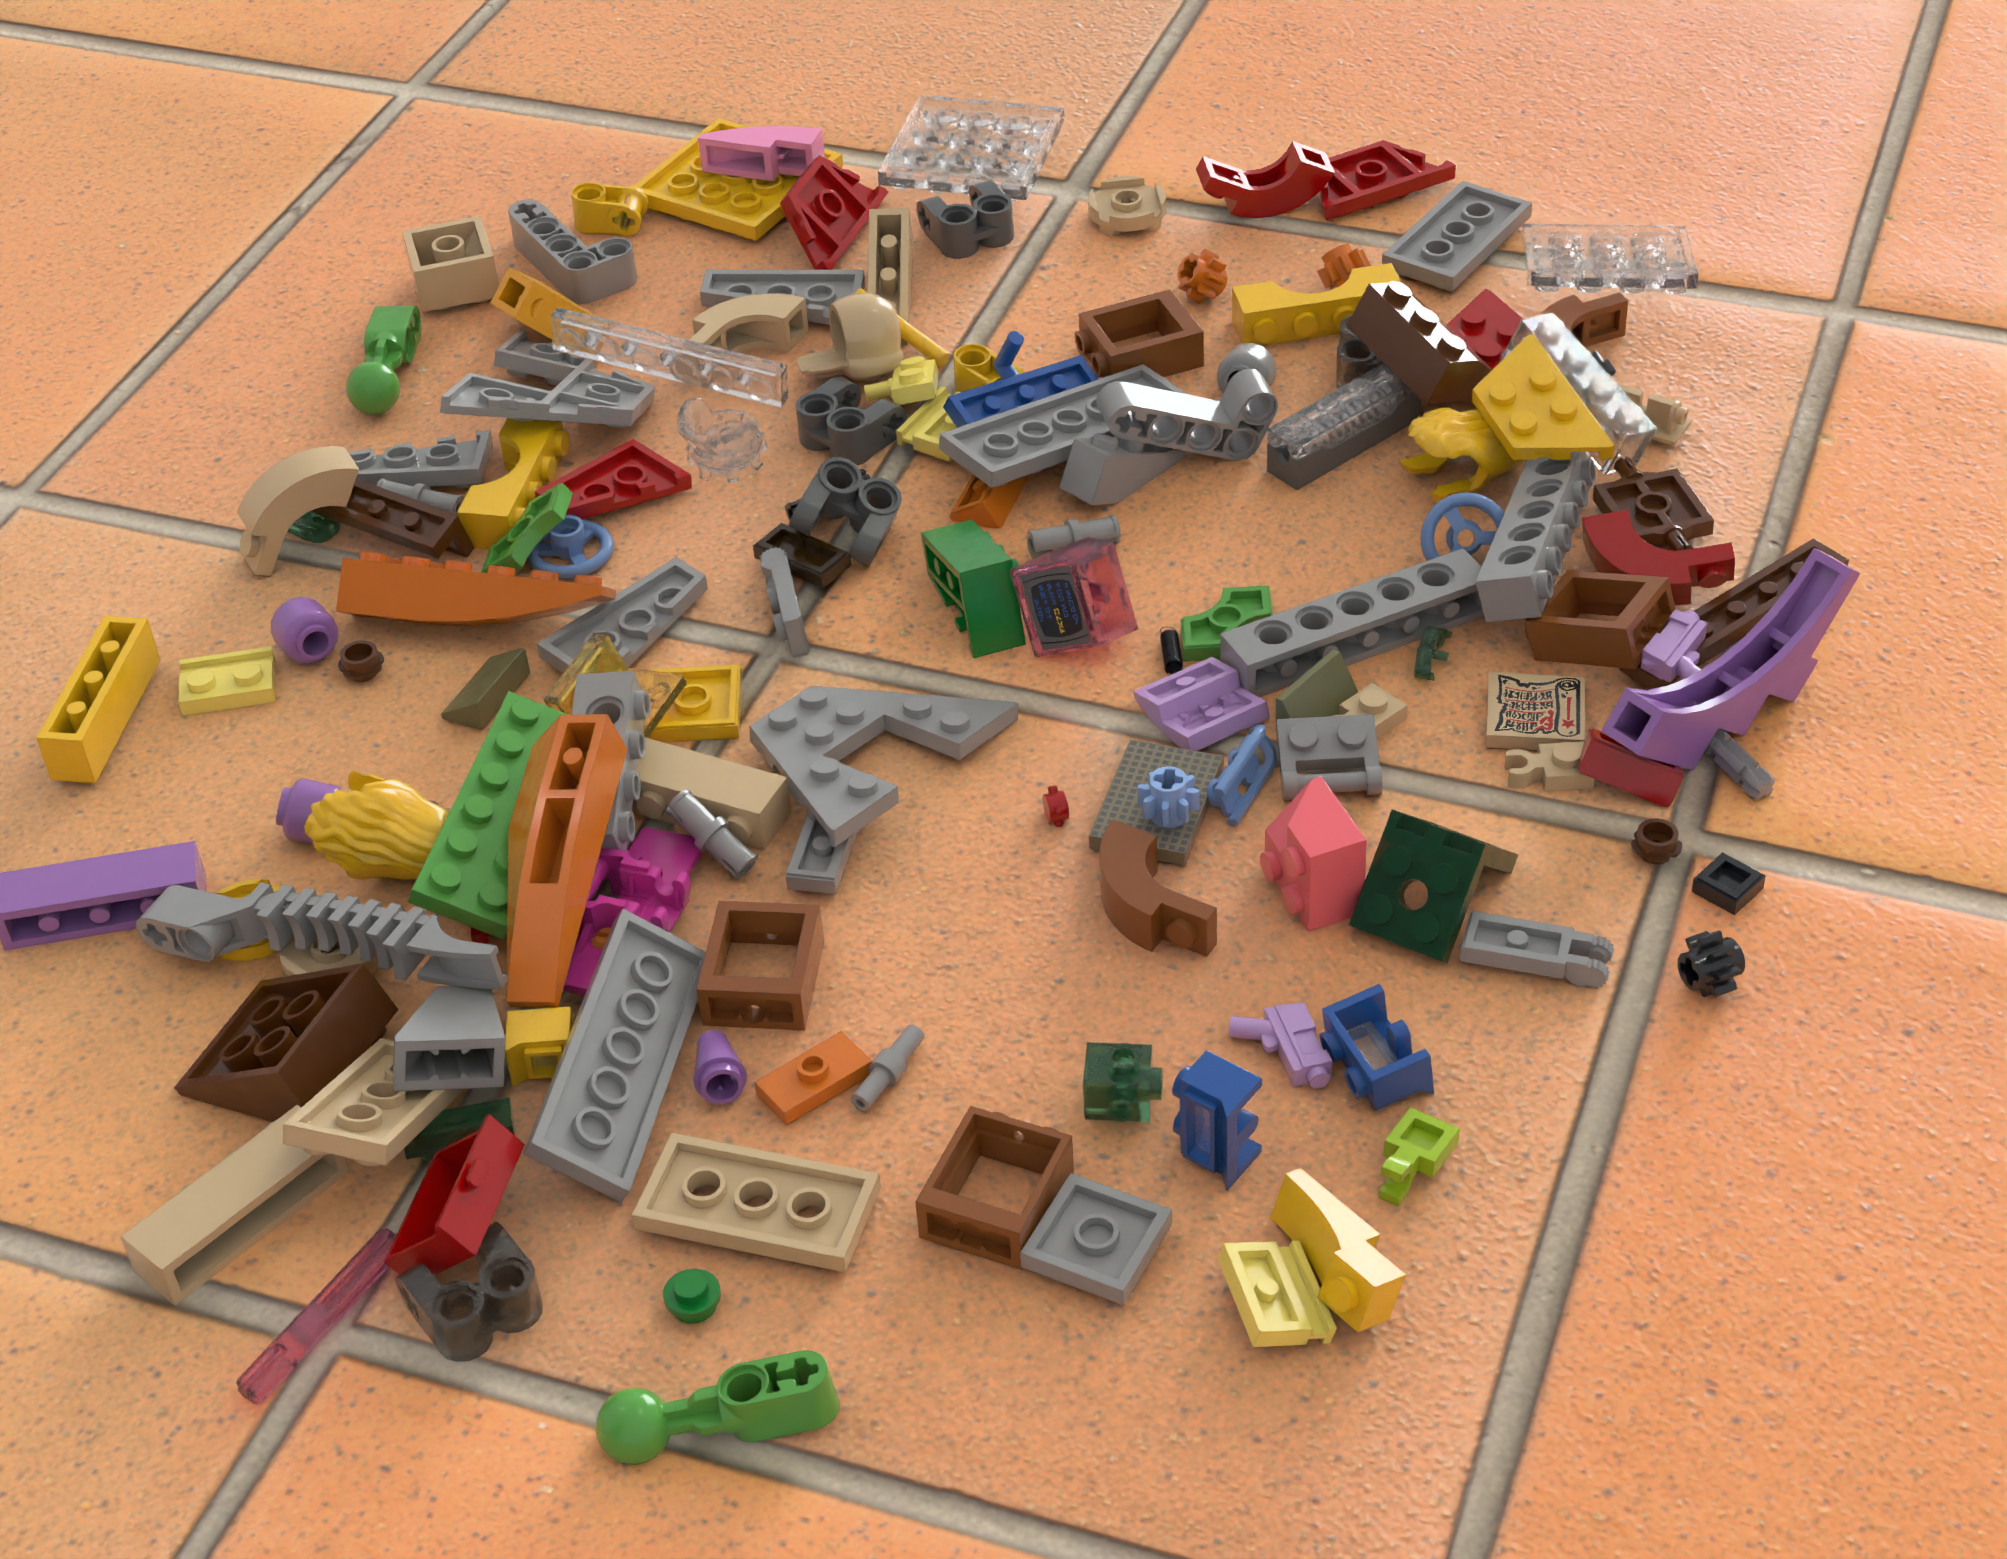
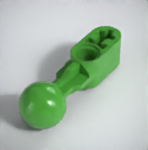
M417 305L375 306L365 331L364 348L366 357L364 363L359 364L350 372L346 382L348 399L357 410L366 414L377 415L390 410L397 402L400 394V383L393 370L400 367L402 363H411L421 337V315Z
M802 1350L736 1364L720 1376L717 1385L697 1389L689 1398L665 1403L658 1395L647 1389L626 1388L611 1395L600 1408L596 1419V1435L601 1448L609 1457L623 1464L636 1465L657 1457L665 1449L670 1436L695 1431L701 1436L726 1432L727 1434H734L736 1438L744 1442H759L817 1430L827 1426L836 1418L840 1409V1401L825 1358L817 1352Z

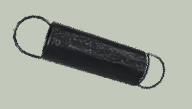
M1165 630L1161 633L1160 640L1165 672L1169 675L1183 670V663L1177 631Z

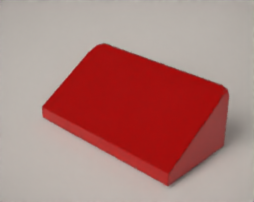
M1589 729L1586 734L1578 764L1580 773L1662 807H1669L1672 804L1684 778L1681 767L1638 756L1597 729Z

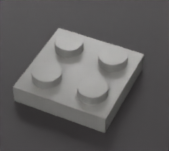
M1070 1173L1021 1250V1267L1124 1306L1172 1225V1209Z

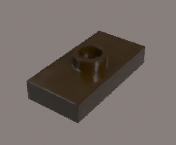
M780 523L753 545L754 558L760 560L762 552L770 548H781V550L786 552L791 574L822 589L851 566L849 552L811 535L807 536L784 523Z

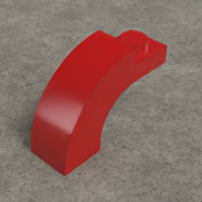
M1294 141L1291 142L1287 151L1276 162L1261 169H1238L1206 157H1202L1196 167L1203 190L1214 198L1222 199L1224 197L1231 215L1246 218L1272 217L1294 210L1315 197L1335 174L1325 152Z
M1628 510L1582 517L1585 549L1598 572L1668 577L1675 605L1691 604V587L1714 588L1724 584L1726 581L1734 580L1735 555L1732 542L1680 551L1664 550L1647 543L1637 534L1631 523Z

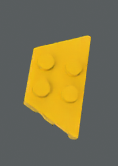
M1534 334L1526 336L1472 390V402L1513 460H1536L1541 457L1552 460H1571V452H1599V460H1608L1614 457L1613 442Z

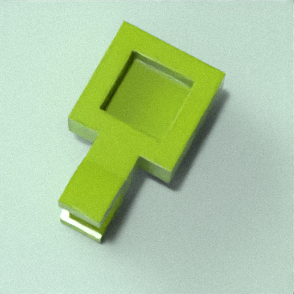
M1410 1107L1384 1141L1383 1156L1388 1159L1381 1166V1175L1388 1178L1380 1188L1378 1198L1399 1207L1408 1194L1417 1171L1433 1178L1458 1145L1460 1128Z

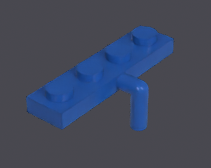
M1011 331L994 361V369L1002 380L948 396L943 408L958 428L1098 380V377L1082 355L1019 374L1012 363L1024 342V337L1017 331Z

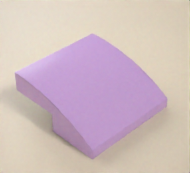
M1214 657L1205 659L1134 691L1135 700L1146 715L1171 741L1182 749L1201 750L1270 718L1267 701L1243 689L1240 686L1238 670Z

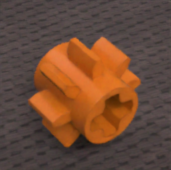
M1346 243L1328 251L1321 257L1324 262V268L1318 270L1317 273L1325 289L1329 287L1333 289L1334 287L1341 286L1348 280L1352 269L1371 266L1363 249L1359 250L1356 248L1352 251L1349 243Z
M1203 249L1200 257L1191 253L1183 259L1179 265L1177 276L1180 282L1178 288L1187 292L1186 297L1202 303L1205 296L1215 299L1216 296L1223 292L1228 279L1225 271L1227 264L1218 260L1219 255Z

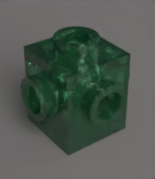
M1087 1042L1083 1077L1085 1120L1150 1122L1152 1100H1162L1163 1067H1153L1152 1045Z

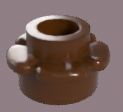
M365 640L354 641L347 644L341 650L338 668L343 672L344 677L356 682H366L373 679L381 671L384 657L381 652L377 651L374 643Z
M1653 818L1645 820L1639 825L1638 830L1634 834L1635 840L1631 842L1633 852L1645 862L1659 865L1668 862L1670 857H1677L1682 851V842L1678 840L1679 832L1673 823L1664 819Z

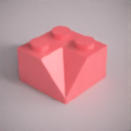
M1322 776L1312 778L1265 830V852L1260 854L1262 871L1269 882L1275 881L1282 892L1287 910L1292 915L1297 914L1308 932L1352 917L1365 882L1367 839Z

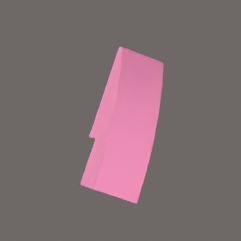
M797 126L746 127L704 133L698 137L702 172L774 181L779 173L801 176L809 164L819 155L825 157L822 129Z

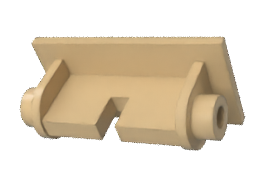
M1617 382L1613 385L1606 384L1601 393V401L1606 403L1594 417L1598 423L1610 426L1615 430L1627 431L1650 438L1658 443H1666L1673 446L1692 423V420L1687 418L1689 409L1682 407V402L1651 394L1648 397L1647 406L1642 405L1643 391L1627 387Z

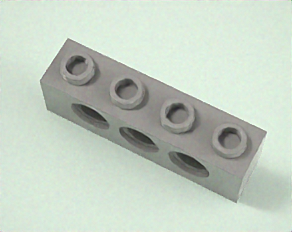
M634 671L577 674L571 715L608 714L628 749L601 848L627 850V843L632 842L635 838V820L632 813L633 800H638L640 797L641 786L637 765L638 759H644L646 743L642 725L643 719L650 717L651 703L648 691L641 689Z

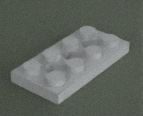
M1462 181L1382 254V264L1392 263L1396 273L1402 277L1413 278L1431 284L1437 289L1453 292L1531 217L1532 202Z

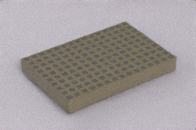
M1130 739L1089 834V848L1100 850L1102 837L1112 820H1116L1156 835L1157 861L1186 866L1210 805L1208 799L1209 783L1212 779L1218 778L1224 769V756ZM1166 766L1179 768L1185 772L1186 776L1193 775L1194 788L1200 790V809L1195 811L1189 810V822L1175 828H1162L1154 824L1151 819H1143V806L1138 805V785H1149L1148 773Z

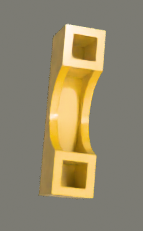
M1392 263L1354 268L1344 284L1333 290L1321 293L1294 292L1280 287L1273 281L1233 286L1232 322L1241 343H1255L1261 346L1348 333L1352 331L1346 325L1368 284L1389 283L1390 281L1402 282Z
M512 418L506 419L499 432V439L505 469L510 470V472L492 482L472 485L457 511V515L474 548L489 549L491 545L501 539L519 520L528 503L535 499V491L554 481L557 465L562 456H566L569 450V434L563 430L562 421H518Z

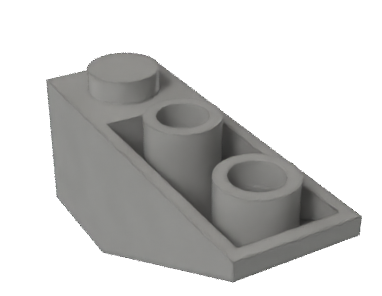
M1100 433L1094 434L1093 438L1074 439L1059 488L1090 505L1119 503L1182 460L1186 452L1111 437Z

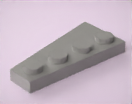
M706 269L700 289L702 306L713 307L734 298L755 294L795 295L806 299L808 322L829 325L830 304L840 298L854 294L860 288L864 289L865 274L864 270Z

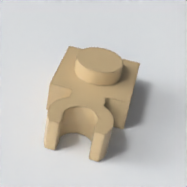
M1372 683L1339 704V715L1333 716L1374 714L1376 737L1378 739L1407 720L1408 705Z
M1584 742L1538 744V754H1532L1522 749L1506 751L1504 767L1505 770H1509L1508 786L1520 789L1526 788L1534 782H1543L1544 791L1594 789L1595 779L1580 773L1578 770Z

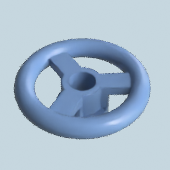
M1457 493L1442 499L1429 511L1422 525L1420 541L1426 561L1439 557L1435 548L1434 533L1438 522L1444 515L1450 524L1446 532V543L1451 550L1450 552L1464 548L1472 555L1479 550L1481 545H1491L1497 531H1482L1475 522L1463 519L1457 507L1471 506L1483 510L1492 518L1497 529L1503 518L1504 511L1493 500L1477 493ZM1464 529H1469L1474 536L1473 542L1467 547L1461 546L1457 540L1459 532Z
M565 515V519L538 542L529 554L527 561L534 570L559 573L558 579L575 578V575H588L601 568L611 557L614 542L609 531L600 524L582 520L577 516ZM593 537H596L600 541V549L596 555L587 560L583 555V546ZM540 556H559L562 559L569 560L572 565H553L542 560Z

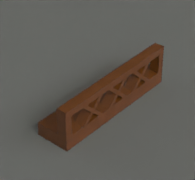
M359 479L355 481L346 507L325 506L310 511L437 559L440 558L445 550L466 558L474 550V546L458 515Z

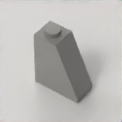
M437 986L394 1037V1091L504 1087L505 1035L492 989Z

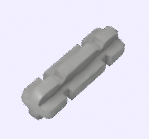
M1718 728L1705 753L1710 758H1714L1713 761L1738 785L1743 784L1742 788L1753 799L1759 800L1765 795L1769 796L1774 790L1772 786L1775 778L1763 766H1759L1760 764L1734 739H1730L1731 737L1727 732Z

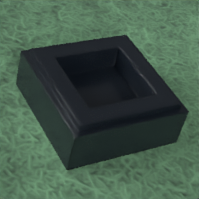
M1722 852L1693 879L1691 892L1736 915L1764 888L1766 875Z

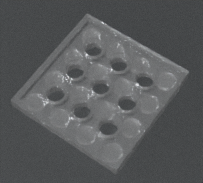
M920 94L878 170L879 185L892 186L899 190L912 188L929 190L933 193L951 192L969 196L971 185L992 180L1012 201L1027 200L1064 124V108Z
M1523 224L1522 244L1527 286H1534V289L1537 291L1556 292L1560 287H1577L1576 289L1580 292L1596 293L1600 292L1602 288H1619V291L1623 293L1636 294L1643 292L1644 288H1661V291L1667 294H1683L1687 289H1697L1699 272L1686 226Z

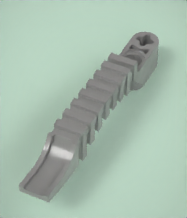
M260 882L249 896L240 899L184 886L171 885L163 891L136 922V929L140 937L154 949L202 962H210L217 956L269 939L270 949L281 951L294 936L295 948L306 950L316 938H318L319 950L329 952L338 941L341 954L351 956L359 947L361 960L371 962L377 955L378 968L389 970L394 966L395 979L406 981L425 956L429 955L431 958L417 974L418 979L421 981L482 989H502L508 982L507 974H502L496 954L499 952L496 945L463 941L450 937L440 928L437 915H426L425 910L422 908L413 907L409 912H405L403 906L391 903L387 908H382L380 901L369 899L366 904H360L358 897L349 895L342 901L338 899L337 894L325 892L322 897H318L315 890L304 888L301 893H296L294 886L285 884L278 891L274 892L271 884Z

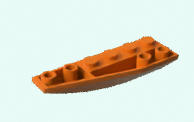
M360 551L359 559L342 558L336 612L352 616L431 625L482 626L524 622L574 612L615 600L616 590L602 586V578L594 576L575 575L574 583L558 581L559 573L531 570V578L516 577V569L488 565L487 573L472 572L473 564L445 561V564L430 562L429 559L402 556V559L387 557L385 554Z
M608 714L560 715L532 745L508 830V982L506 983V1002L509 1007H559L628 750Z

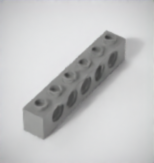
M1571 452V460H1552L1541 457L1536 460L1526 461L1475 581L1486 622L1541 617L1548 598L1553 596L1556 576L1562 573V560L1565 553L1571 549V537L1574 529L1579 528L1582 508L1588 505L1589 490L1592 485L1596 484L1595 463L1592 458L1587 459L1586 452Z
M1462 548L1220 633V661L1238 670L1240 686L1258 697H1262L1292 685L1333 649L1340 651L1346 666L1479 619L1484 617L1475 581L1481 566Z

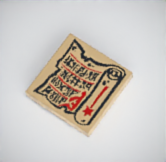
M1489 672L1486 748L1538 751V744L1585 741V677Z

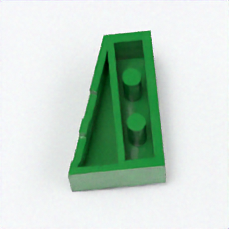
M972 519L921 532L928 575L946 607L955 605L961 617L955 618V625L959 632L968 631L969 651L973 658L1026 645L1017 586L1022 584L1021 571L1015 558L1011 559L1005 553L1003 546L997 545L991 539L990 534L984 532Z

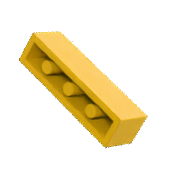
M104 616L36 737L50 780L84 783L97 782L161 661L148 618Z

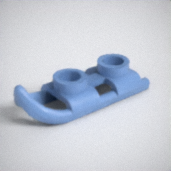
M1263 724L1252 727L1239 747L1230 751L1228 765L1218 778L1210 781L1208 786L1210 804L1214 808H1221L1224 816L1229 818L1227 824L1232 827L1239 824L1276 765V749L1272 741L1265 735L1266 726ZM1258 745L1265 756L1264 765L1259 764L1254 753ZM1241 782L1248 787L1244 795H1240L1238 791Z

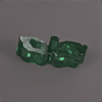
M1435 626L1425 628L1420 646L1417 648L1414 670L1415 678L1434 681V673L1431 672L1432 659L1448 660L1449 652L1439 651L1438 648L1443 646L1446 638H1451V631Z

